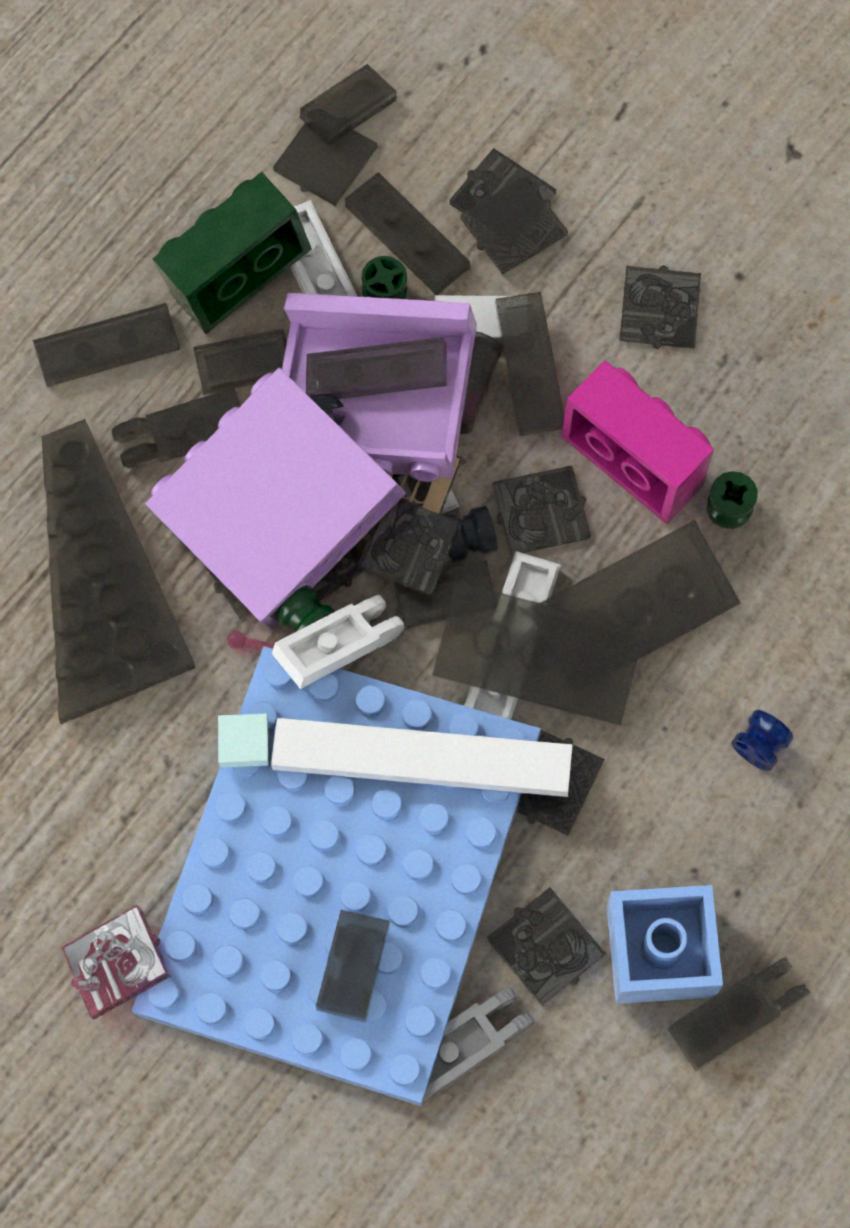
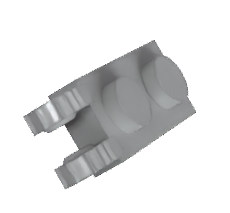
M512 987L503 989L481 1005L475 1003L447 1023L436 1063L424 1094L423 1104L505 1049L506 1043L526 1031L536 1022L529 1012L515 1017L499 1031H496L488 1018L497 1011H502L509 1007L518 996Z

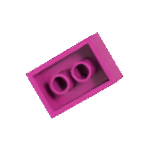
M604 360L567 398L561 437L666 524L703 487L714 452V448L710 446L708 438L699 429L692 426L688 428L674 416L670 406L658 397L651 398L641 390L635 378L625 369H616Z

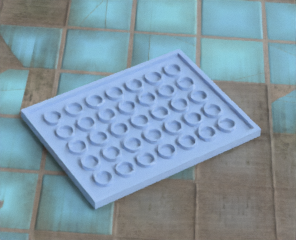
M263 646L239 715L267 713L269 725V766L219 768L154 947L165 973L151 981H148L146 977L141 983L132 1012L136 1016L422 1106L424 1094L436 1063L443 1035L455 1004L522 793L272 770L271 761L277 718L538 741L541 728L342 669H338L300 689L272 655L273 649Z

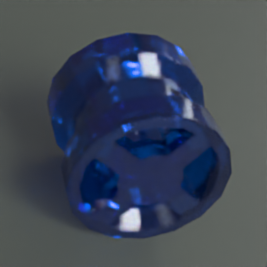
M754 710L748 718L749 726L746 731L737 733L731 744L735 751L750 764L759 769L771 771L778 761L776 754L780 749L787 748L793 741L794 736L790 729L773 715L765 711Z

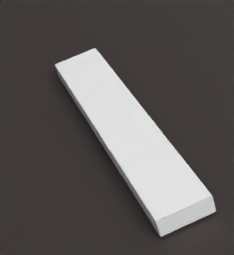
M277 718L271 767L272 770L568 797L572 744Z

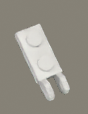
M376 595L355 606L351 603L275 642L272 655L298 687L302 689L374 651L377 647L381 648L388 642H392V640L400 636L405 627L398 616L385 620L374 627L369 625V622L378 618L387 607L384 599L380 595Z

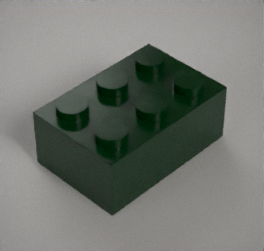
M260 172L252 180L249 179L240 183L234 189L232 195L218 207L208 209L202 213L195 225L180 237L168 240L152 259L173 298L200 329L207 334L311 251L312 248L296 208L266 175Z

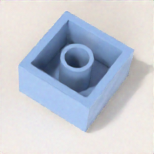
M712 885L611 891L606 907L615 1003L715 998L723 986Z

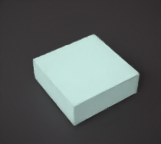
M267 713L218 715V763L220 768L269 766V725Z

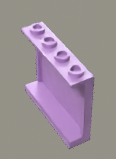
M287 293L284 310L291 323L282 371L309 397L312 395L328 394L339 398L344 407L331 409L332 416H345L344 421L339 427L390 477L392 474L410 475L414 479L426 482L436 481L438 477L453 478L477 328L470 303Z
M280 368L273 374L267 373L254 384L251 390L252 395L240 407H234L223 415L218 423L219 429L207 441H200L195 444L186 454L185 463L173 475L170 474L163 477L153 487L152 497L145 503L250 612L271 629L279 623L275 616L281 605L301 587L310 585L313 588L406 494Z

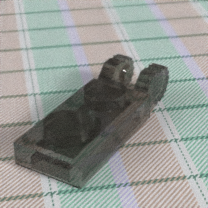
M233 387L145 415L146 418L136 417L126 422L118 423L111 431L115 442H130L131 440H137L149 435L152 436L154 443L139 444L136 447L123 451L120 454V459L124 468L143 466L159 460L161 463L185 456L198 442L207 441L219 429L218 423L223 415L230 409L241 406L235 388Z
M787 957L780 959L756 975L752 972L668 1027V1031L695 1072L779 1019L782 1012L797 1004L811 993L803 983L799 986L795 985L786 991L783 996L774 1002L772 1001L764 986L772 981L779 980L788 973L792 965Z

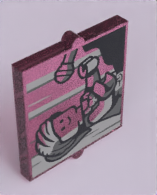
M138 905L61 947L74 977L71 985L80 991L88 1013L94 1020L171 977L158 948L161 940L155 934H152L143 911Z

